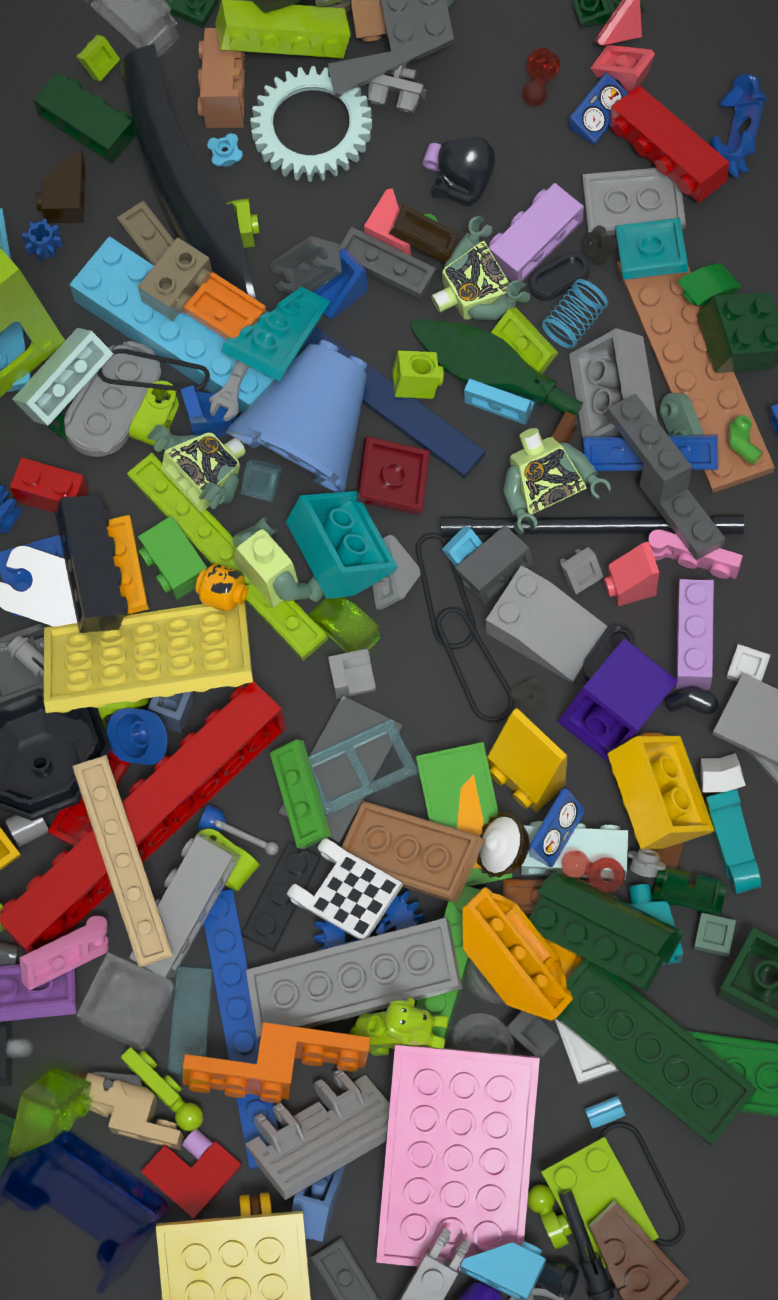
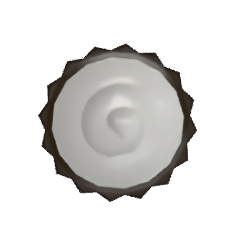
M499 812L497 817H490L489 823L482 827L480 837L484 840V843L479 852L477 864L482 867V873L488 874L489 878L495 876L500 878L505 874L518 870L524 863L529 850V835L525 827L519 822L518 816H513L511 812L506 814Z

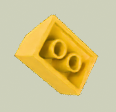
M636 736L607 753L612 766V773L617 780L623 797V804L628 811L634 828V835L639 842L641 850L663 849L715 831L681 736Z

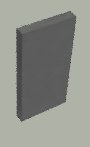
M345 696L341 697L308 757L331 833V837L327 839L339 846L347 834L362 801L367 797L403 730V724ZM283 803L278 812L279 816L289 820Z

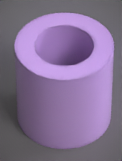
M430 143L428 145L422 162L426 168L439 171L438 153L442 145L437 143Z
M196 1129L188 1135L182 1146L199 1160L213 1142Z

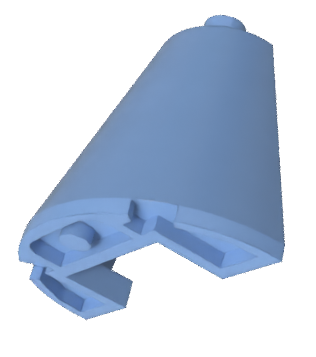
M321 340L319 345H308L296 357L281 382L274 380L228 427L226 433L254 449L263 445L315 474L313 481L334 493L345 492L367 374L365 369L367 364L354 356L345 357L337 352L339 349L336 345L326 340Z

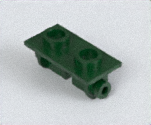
M666 867V870H658L652 899L667 901L669 905H679L698 910L702 913L721 915L728 886L721 883V879L697 875L696 883L693 885L688 883L690 878L689 872Z

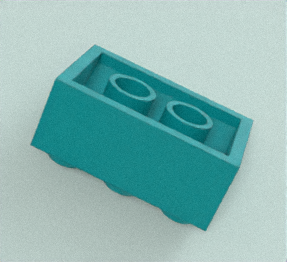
M357 491L301 495L286 520L288 528L326 599L355 596L392 574L398 568L364 504L356 502Z

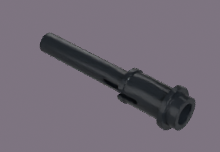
M565 1189L559 1192L558 1195L582 1258L578 1263L589 1288L587 1291L588 1298L593 1300H610L614 1297V1283L608 1280L601 1261V1255L594 1252L572 1189Z

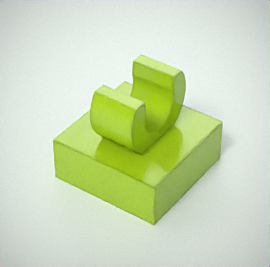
M96 35L84 50L76 56L92 79L101 81L120 60L106 38L100 35Z

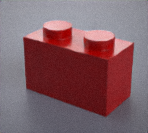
M22 457L10 485L13 496L18 503L56 513L60 498L87 496L89 492L84 475Z

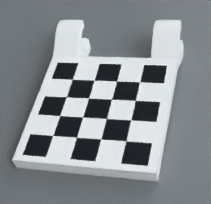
M325 838L319 844L318 850L325 859L336 863L315 896L296 884L290 887L287 895L295 905L309 910L359 940L366 939L370 936L403 884Z

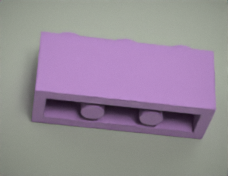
M556 183L547 191L545 189L541 190L534 198L532 206L526 212L520 211L513 218L510 227L503 234L498 233L489 244V250L504 275L511 281H523L583 221L584 206Z
M679 579L676 641V680L678 682L676 683V689H687L697 686L704 690H710L713 667L714 580Z

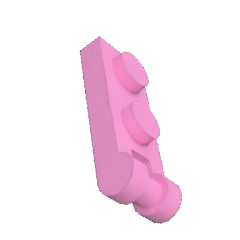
M654 530L650 533L648 542L655 560L668 557L677 560L680 565L686 568L695 569L700 567L709 570L712 575L718 578L728 579L731 577L737 579L743 555L719 548L695 560L676 534L664 530Z
M102 916L90 917L86 922V926L20 957L23 985L30 991L105 954L109 949L106 936L108 931L107 920Z

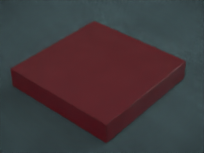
M367 436L363 442L356 502L419 516L423 512L430 450Z

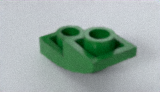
M722 263L711 264L697 269L678 281L684 289L683 295L693 305L705 306L714 295L735 294L742 287Z

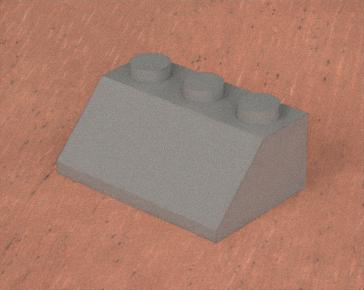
M616 328L569 354L576 399L584 402L578 413L582 438L585 436H622L607 417V409L634 394L640 398L657 420L643 336Z

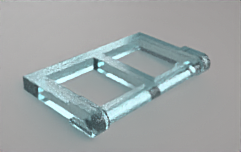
M392 719L308 757L325 816L409 776L418 774L417 765H415ZM384 734H388L404 768L371 783L354 748ZM346 752L362 787L329 802L313 767Z

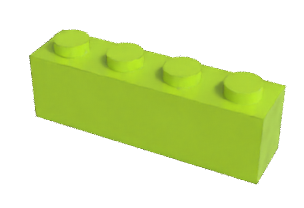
M221 0L215 22L220 50L344 58L351 35L345 8L290 5L264 13L252 1Z

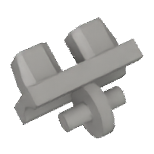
M407 63L391 73L387 72L394 75V77L382 74L368 83L369 103L385 106L389 91L399 93L397 110L414 114L419 100H425L427 92L423 84L403 80L404 77L413 80L416 77L417 71L406 68Z

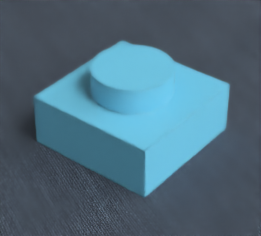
M464 526L442 550L456 567L483 543L471 528Z

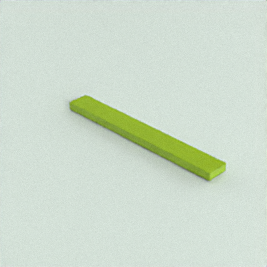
M153 453L149 454L127 473L128 478L166 518L173 516L190 543L211 565L221 564L240 571L234 564L236 548L233 544V537L207 510L201 513L163 472L161 469L162 463ZM243 574L245 585L248 586V594L245 601L302 661L328 640L325 632L295 601H283L273 608Z

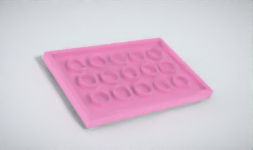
M395 1044L376 1263L417 1267L427 1249H432L443 1228L451 1231L448 1243L442 1248L439 1255L449 1261L452 1260L458 1244L463 1239L471 1243L463 1259L511 1242L518 1245L524 1242L540 1057Z

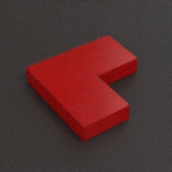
M216 1141L192 1168L164 1145L141 1173L193 1220H196L242 1168V1164Z

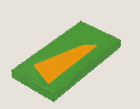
M484 742L416 756L429 821L480 836L482 834V827L489 823L490 817H497L499 813ZM477 857L465 886L473 887L513 877L512 873L500 878L496 876L489 878L488 874L482 873V867L477 864Z

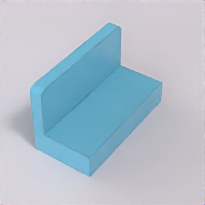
M472 379L468 380L464 389L466 404L524 425L527 424L535 405L529 399Z

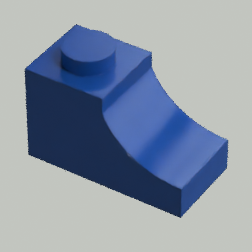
M193 385L181 389L193 435L200 436L207 432L213 433L217 438L229 435L226 431L232 424V421L237 419V416H234L227 422L224 421L223 417L228 409L219 407L216 414L211 416L210 407L212 403L209 399L216 393L200 392Z

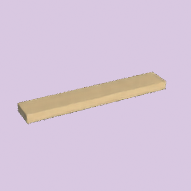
M105 755L72 766L138 968L173 957L107 756Z

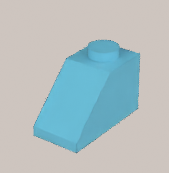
M511 1242L463 1259L460 1271L517 1300H529L545 1266L546 1258L540 1256L542 1251L532 1244L522 1242L521 1245Z

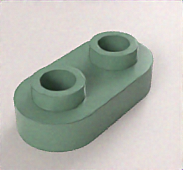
M682 392L666 394L660 405V414L668 434L704 435L690 398Z

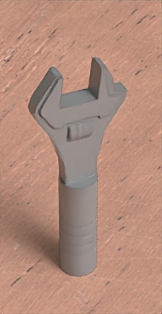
M237 360L228 382L219 392L210 397L209 401L212 403L210 407L211 416L216 414L219 407L228 409L223 417L226 422L238 414L239 387L249 368L248 365Z

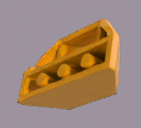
M486 887L481 889L463 907V950L507 1006L550 1021L556 1019L573 1000L571 992L567 990L566 977L559 957L516 902L502 895L492 893Z

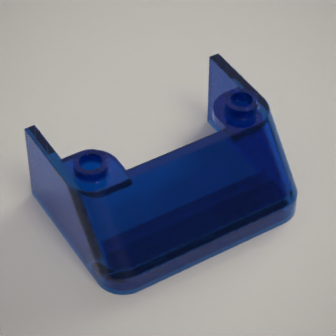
M61 1129L51 1131L6 1167L0 1179V1207L8 1200L24 1211H37L47 1204L102 1243L96 1253L98 1262L106 1270L96 1288L101 1294L130 1268L156 1231L157 1223L163 1221L168 1211V1204L161 1195L71 1132Z

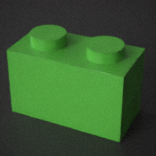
M173 516L138 536L141 548L137 551L147 567L153 565L158 572L155 579L165 594L170 591L175 599L178 600L195 589L200 572L203 569H207V567Z

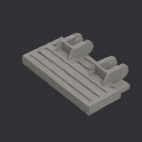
M340 1069L334 1071L332 1074L333 1080L343 1093L338 1097L322 1079L315 1082L313 1085L315 1091L330 1110L328 1112L320 1102H317L292 1116L282 1103L276 1104L272 1110L276 1120L283 1127L279 1131L275 1130L263 1114L254 1117L253 1120L258 1131L269 1146L267 1147L258 1136L246 1143V1148L255 1158V1163L285 1200L387 1141L390 1103L366 1075L352 1082L344 1071Z

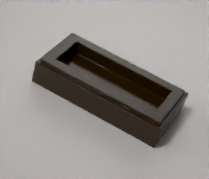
M404 204L397 210L389 234L444 263L451 258L459 233Z

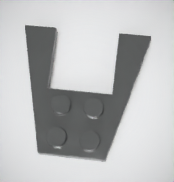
M315 0L316 7L351 0ZM380 0L390 51L328 63L335 98L342 96V93L357 86L359 88L370 83L372 79L384 73H391L414 59L419 60L453 44L454 36L446 0Z

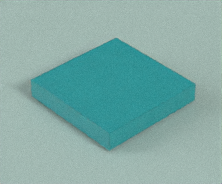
M680 218L615 226L623 280L688 272Z

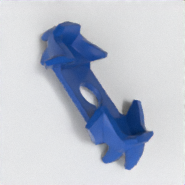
M741 74L735 77L732 89L719 102L720 108L735 109L727 145L724 146L717 135H714L710 142V146L729 161L728 172L735 178L739 177L738 171L742 173H748L749 171L745 163V157L754 154L756 151L755 139L763 104L767 101L766 95L761 91L760 79L751 74ZM751 119L750 127L748 130L743 131V135L739 133L740 125L745 120Z

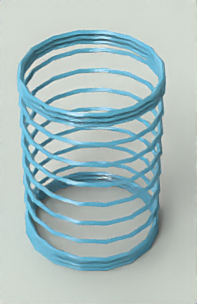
M577 279L574 282L572 289L568 290V295L565 294L563 296L564 300H560L559 305L555 306V310L551 311V316H546V319L542 322V327L547 335L565 348H574L577 341L585 334V331L594 323V320L598 318L602 310L608 306V300L603 292L584 279ZM577 283H582L593 289L602 298L605 306H602L588 289ZM578 286L588 291L599 304L587 298ZM569 291H573L580 300L593 307L596 313L590 312L580 300L571 296ZM565 296H569L578 307L590 313L592 319L587 318L578 307L565 300ZM572 298L580 302L586 309L578 305ZM565 301L569 308L572 309L576 314L585 318L588 324L581 322V320L572 311H570L568 308L564 306H561L560 302ZM569 304L578 309L583 315L576 312ZM556 307H561L568 316L581 323L584 329L578 328L570 318L557 311ZM564 309L572 313L577 319L569 315ZM552 312H557L566 323L576 328L579 334L573 333L564 322L554 317ZM561 315H563V316L566 317L568 320H570V322H571L572 324H570L569 322H567ZM545 322H548V324L561 336L569 340H572L573 345L567 344L559 338H557L548 329ZM550 323L562 329L570 338L558 332Z

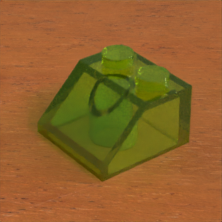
M53 1067L27 1088L21 1096L7 1155L14 1158L53 1141L63 1131H69L73 1123L78 1118L85 1117L90 1109L92 1098L88 1096L92 1083Z

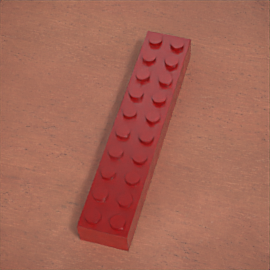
M254 681L247 687L242 685L235 690L230 697V702L222 710H214L206 718V725L197 733L191 732L180 743V749L171 757L167 755L159 761L154 768L155 772L146 781L141 779L135 783L129 791L130 795L122 802L142 864L286 730L282 708ZM92 826L79 836V843L69 852L67 850L63 851L52 862L53 867L45 875L42 876L40 874L34 877L27 885V891L18 900L15 898L10 900L1 909V926L25 954L69 934L113 892Z

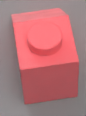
M649 542L640 544L608 565V576L604 578V585L608 596L615 597L617 606L656 596L659 570Z

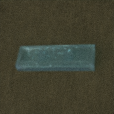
M177 967L168 1061L169 1073L183 1074L182 1068L185 1054L206 1057L213 977L212 969Z

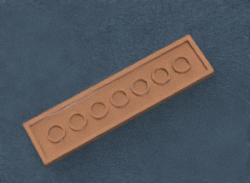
M618 261L616 265L617 271L668 392L685 393L691 400L704 435L718 434L719 468L718 470H702L711 494L773 473L774 464L734 372L715 373L697 317V314L704 306L690 303L683 295L684 289L678 283L682 277L691 273L689 267L688 272L623 280L620 261ZM739 415L747 416L751 420L750 442L763 452V455L755 465L747 462L732 450L729 445V426Z

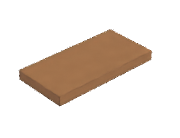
M362 801L341 848L399 880L403 884L402 887L457 904L484 840L480 836Z

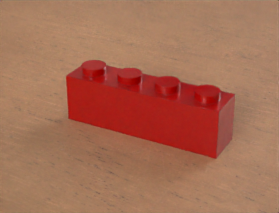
M640 85L611 106L610 126L613 132L632 144L640 156L647 157L655 164L657 170L662 175L670 177L677 183L684 194L692 196L700 203L727 182L729 161Z

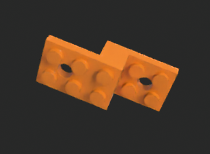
M263 1022L257 1064L185 1054L182 1068L183 1085H188L189 1090L199 1093H209L210 1089L223 1090L224 1094L229 1097L245 1098L246 1094L259 1095L260 1100L264 1102L280 1103L281 1099L289 1100L294 1058L302 1059L301 1063L309 1066H322L324 1062L337 1064V1068L340 1070L357 1071L358 1067L365 1068L370 1037Z

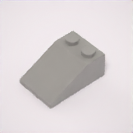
M522 565L486 619V634L571 683L575 681L584 667L586 657L608 629V626L550 581Z

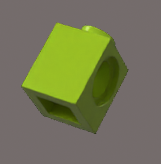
M397 351L391 371L394 396L403 398H434L437 386L442 385L444 376L443 367L438 366L436 352Z

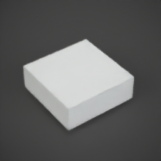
M738 644L727 678L738 682L742 673L762 682L770 654Z

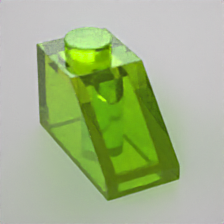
M343 597L325 599L308 615L346 653L363 649L369 650L380 639L379 626L355 603Z

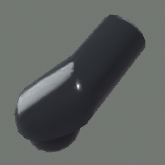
M697 686L666 696L667 706L671 712L689 707L702 714H711L718 709L719 705L715 695Z

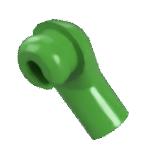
M739 415L730 423L729 445L732 450L747 462L755 465L763 455V452L750 442L751 420L747 416Z

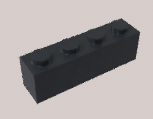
M100 495L60 498L55 516L79 633L119 630L123 618L128 615V603L126 597H121L119 587L122 583V576L119 566L115 567L113 560L115 556V541L113 537L108 536L107 507H102Z

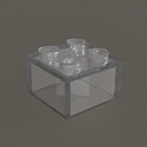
M107 952L76 1016L82 1025L137 1050L146 1051L175 992V988L171 980L145 968H138V965Z

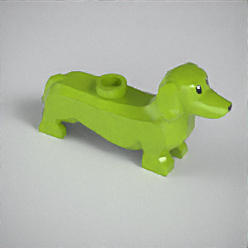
M412 997L407 1000L390 1001L387 1011L360 1015L356 1020L355 1026L351 1028L350 1035L370 1037L369 1052L374 1056L388 1055V1048L395 1049V1044L444 1049L445 1039L434 1036L432 1031L433 1027L447 1028L448 1017H433L427 1010L414 1008L415 1000Z

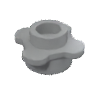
M640 848L638 852L628 851L627 856L632 858L630 870L638 875L656 877L658 870H665L666 864L660 861L659 854L654 850H641Z

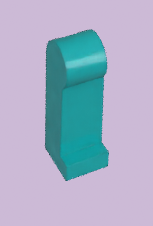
M737 789L709 796L705 802L715 830L713 835L726 876L729 878L735 894L761 888L760 873L746 829Z

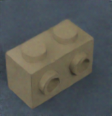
M177 237L139 284L138 290L141 301L174 321L179 313H185L184 306L200 286L209 280L212 273L209 257Z

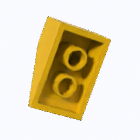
M516 708L508 718L487 757L491 778L500 786L506 784L514 792L512 794L513 798L524 809L530 807L538 813L566 785L567 755Z

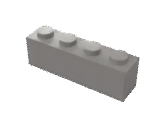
M197 835L195 839L191 838L186 843L181 854L184 857L178 869L174 868L164 884L167 887L166 892L161 900L157 899L155 901L173 957L144 967L164 979L175 976L241 857L206 835ZM132 951L129 958L137 962L134 952Z

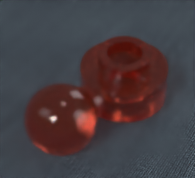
M544 47L534 50L528 57L526 64L527 72L533 79L524 86L522 97L524 102L532 107L540 106L545 102L547 89L544 83L552 80L560 69L558 55Z
M571 850L563 856L561 861L562 869L566 875L572 878L587 875L591 885L605 893L616 891L625 880L623 865L611 857L600 858L593 863L589 861L584 852ZM604 868H610L614 872V878L611 881L603 880L601 873Z

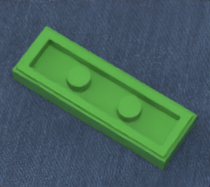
M296 739L270 752L297 848L305 849L325 838L331 837L304 741Z

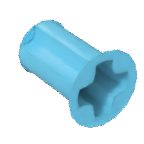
M618 1096L585 1109L593 1129L626 1116Z

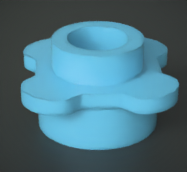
M229 133L226 137L220 139L211 138L208 141L207 146L212 151L213 157L211 160L215 166H231L242 159V151L237 146V135ZM227 148L228 151L223 152L222 149Z

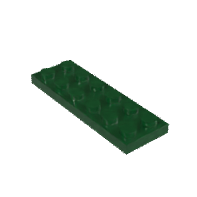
M583 960L566 981L567 990L571 992L573 1000L558 1015L556 1020L712 1147L757 1089L621 978Z

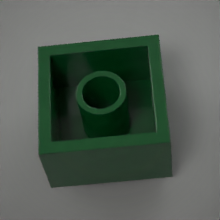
M771 292L714 295L697 314L715 373L773 369L778 363V312Z
M753 927L720 988L718 998L778 1029V940Z

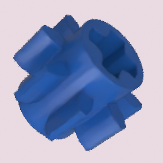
M46 219L37 223L30 222L28 233H22L23 241L26 243L25 250L27 255L35 253L40 262L43 258H56L55 252L57 247H63L62 238L59 237L61 234L59 226L54 225L51 227Z

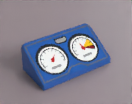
M605 73L570 116L569 129L593 145H596L610 127L611 106L626 96L628 92L611 75Z
M565 788L561 790L529 845L530 857L548 867L554 866L585 813L583 805L569 790Z

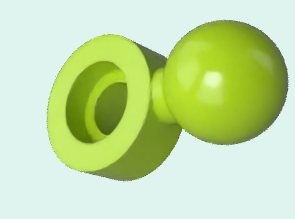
M535 1185L528 1191L527 1205L533 1212L540 1214L546 1231L557 1250L569 1244L567 1236L573 1233L564 1214L557 1216L554 1212L555 1197L550 1188L546 1185Z

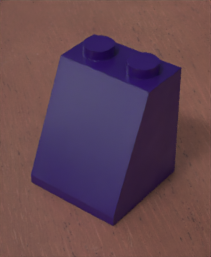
M624 638L582 688L558 720V723L611 764L607 753L635 736L678 680Z

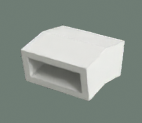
M736 753L721 758H701L700 780L703 792H727L746 786Z

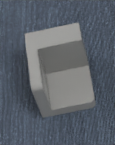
M368 649L328 657L336 699L342 696L349 697L376 690Z

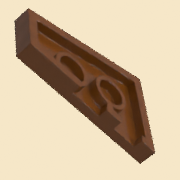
M615 1201L588 1225L621 1300H672L690 1282Z

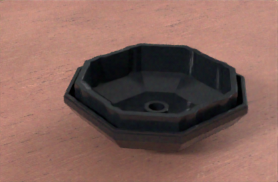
M36 689L0 703V810L34 821L80 802L82 796L72 766L105 755L107 756L112 748L98 708L85 707L72 709L65 713H46L44 690Z

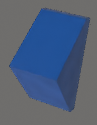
M345 248L340 250L342 273L313 291V293L330 301L325 312L329 319L336 317L368 292L366 270Z

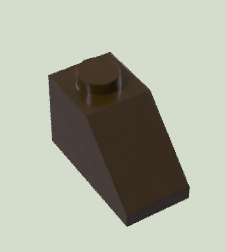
M75 150L42 180V192H37L36 205L37 211L43 213L44 219L47 220L48 224L84 223L86 164L82 150Z

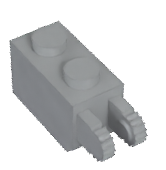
M443 1228L432 1249H427L399 1300H444L459 1273V1265L471 1243L463 1239L458 1244L452 1260L445 1259L439 1253L448 1243L451 1231Z

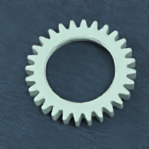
M311 66L309 75H305L302 67L298 68L297 77H294L287 71L285 72L286 82L277 77L274 78L276 89L266 85L264 87L266 96L258 95L257 102L259 106H253L252 108L254 118H251L252 138L255 141L256 150L262 154L263 161H270L273 170H277L282 165L281 170L284 177L291 170H294V177L297 181L303 172H306L309 182L313 180L315 172H318L321 180L324 181L326 170H329L334 177H337L338 165L348 171L350 169L348 159L357 163L359 161V153L357 151L365 153L366 142H369L371 139V108L367 107V97L361 96V88L357 86L338 97L346 105L350 119L349 128L343 140L336 147L325 153L303 155L289 150L279 141L273 127V116L279 105L296 93L318 90L334 95L328 68L325 67L322 73L317 75L315 66Z

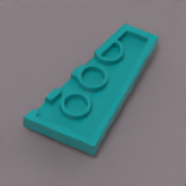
M301 286L279 302L276 309L261 315L258 322L252 326L247 325L234 339L231 337L226 340L221 352L281 382L327 311L330 301Z

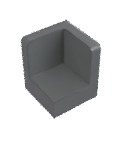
M521 1011L505 1028V1036L527 1056L540 1057V1060L559 1041V1036L539 1016L525 1011Z

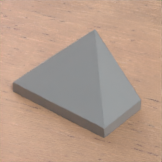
M392 535L382 539L398 568L392 574L372 585L376 609L379 610L403 599L421 575L419 566Z

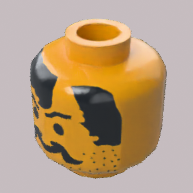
M212 564L208 569H203L197 578L195 587L202 604L224 612L232 611L238 604L242 605L248 594V586L245 585L242 572L221 564Z

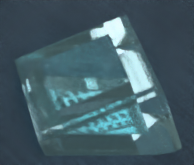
M253 459L248 461L240 494L273 502L283 467Z

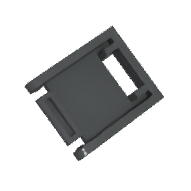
M42 624L0 637V703L36 689L44 690V677L41 675L36 677L17 658L11 659V653L7 651L9 644L18 635H21L23 638L29 637L31 639L30 644L44 655V637L34 640V638L44 635ZM35 661V663L44 670V667L40 665L37 661Z

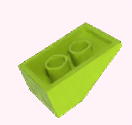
M605 1137L541 1172L566 1220L567 1217L558 1193L565 1189H572L595 1254H600L588 1225L613 1201L630 1216L652 1241L659 1238ZM601 1259L604 1268H606L603 1259Z

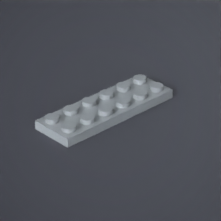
M447 918L246 970L256 1036L260 1040L263 1022L311 1028L388 1008L390 1001L407 1000L412 997L416 1001L462 989L450 921Z

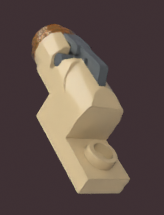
M108 1072L74 1073L69 1085L67 1100L75 1102L76 1107L89 1109L106 1118L111 1115L108 1127L112 1133L181 1150L184 1136L180 1130H177V1124L157 1119L156 1124L152 1123L158 1099L147 1087L142 1086L138 1075Z

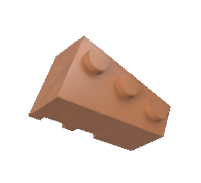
M205 28L204 41H199V59L202 60V69H198V84L200 88V97H198L197 103L198 116H204L206 128H244L245 52L220 50L216 28Z

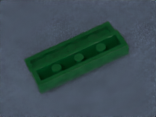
M561 869L553 872L544 881L537 892L541 897L529 917L531 923L544 939L645 992L650 988L663 962L669 963L684 935L682 930Z

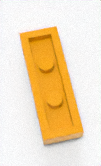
M130 515L109 519L107 531L108 536L113 537L115 541V556L113 560L115 567L119 566L121 570L122 583L119 588L121 597L125 596L127 599L128 614L148 610L149 606L132 519Z

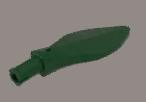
M417 319L411 322V331L427 352H436L438 364L451 375L465 383L472 379L529 399L542 407L547 404L562 414L567 411L577 416L584 402L577 400L556 387L557 381L546 377L534 369L506 341L493 333L471 325L427 319Z

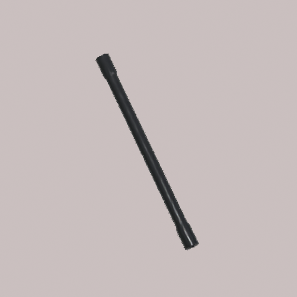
M743 514L709 516L723 535L744 534ZM441 517V537H454L464 526L471 528L476 535H494L505 525L515 535L520 534L516 533L514 529L517 518ZM663 517L536 518L537 527L534 531L531 530L528 521H521V526L524 530L522 535L650 534L654 530L675 533Z

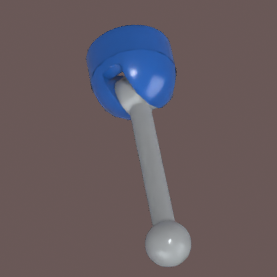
M210 804L206 807L197 827L200 831L214 829L220 833L222 830H225L264 848L269 855H275L279 850L278 844L275 842L267 843L226 824V816L223 811Z

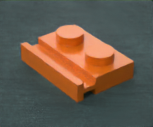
M212 272L209 280L203 283L186 303L184 311L193 319L228 340L231 337L233 339L237 337L240 331L247 325L252 326L255 324L260 316L266 312V306Z

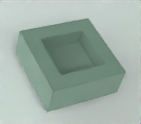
M701 913L694 950L728 957L736 920Z

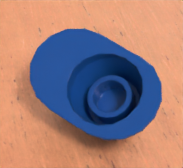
M125 708L116 711L111 716L107 724L106 733L113 754L120 760L129 763L153 765L164 758L167 751V731L162 720L154 712L144 709Z

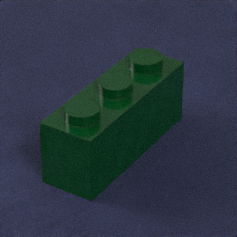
M57 72L33 99L38 116L111 164L115 162L136 137L132 124L133 120L126 112L120 109L114 110L108 106L107 102L96 93L91 95L72 77L65 78Z

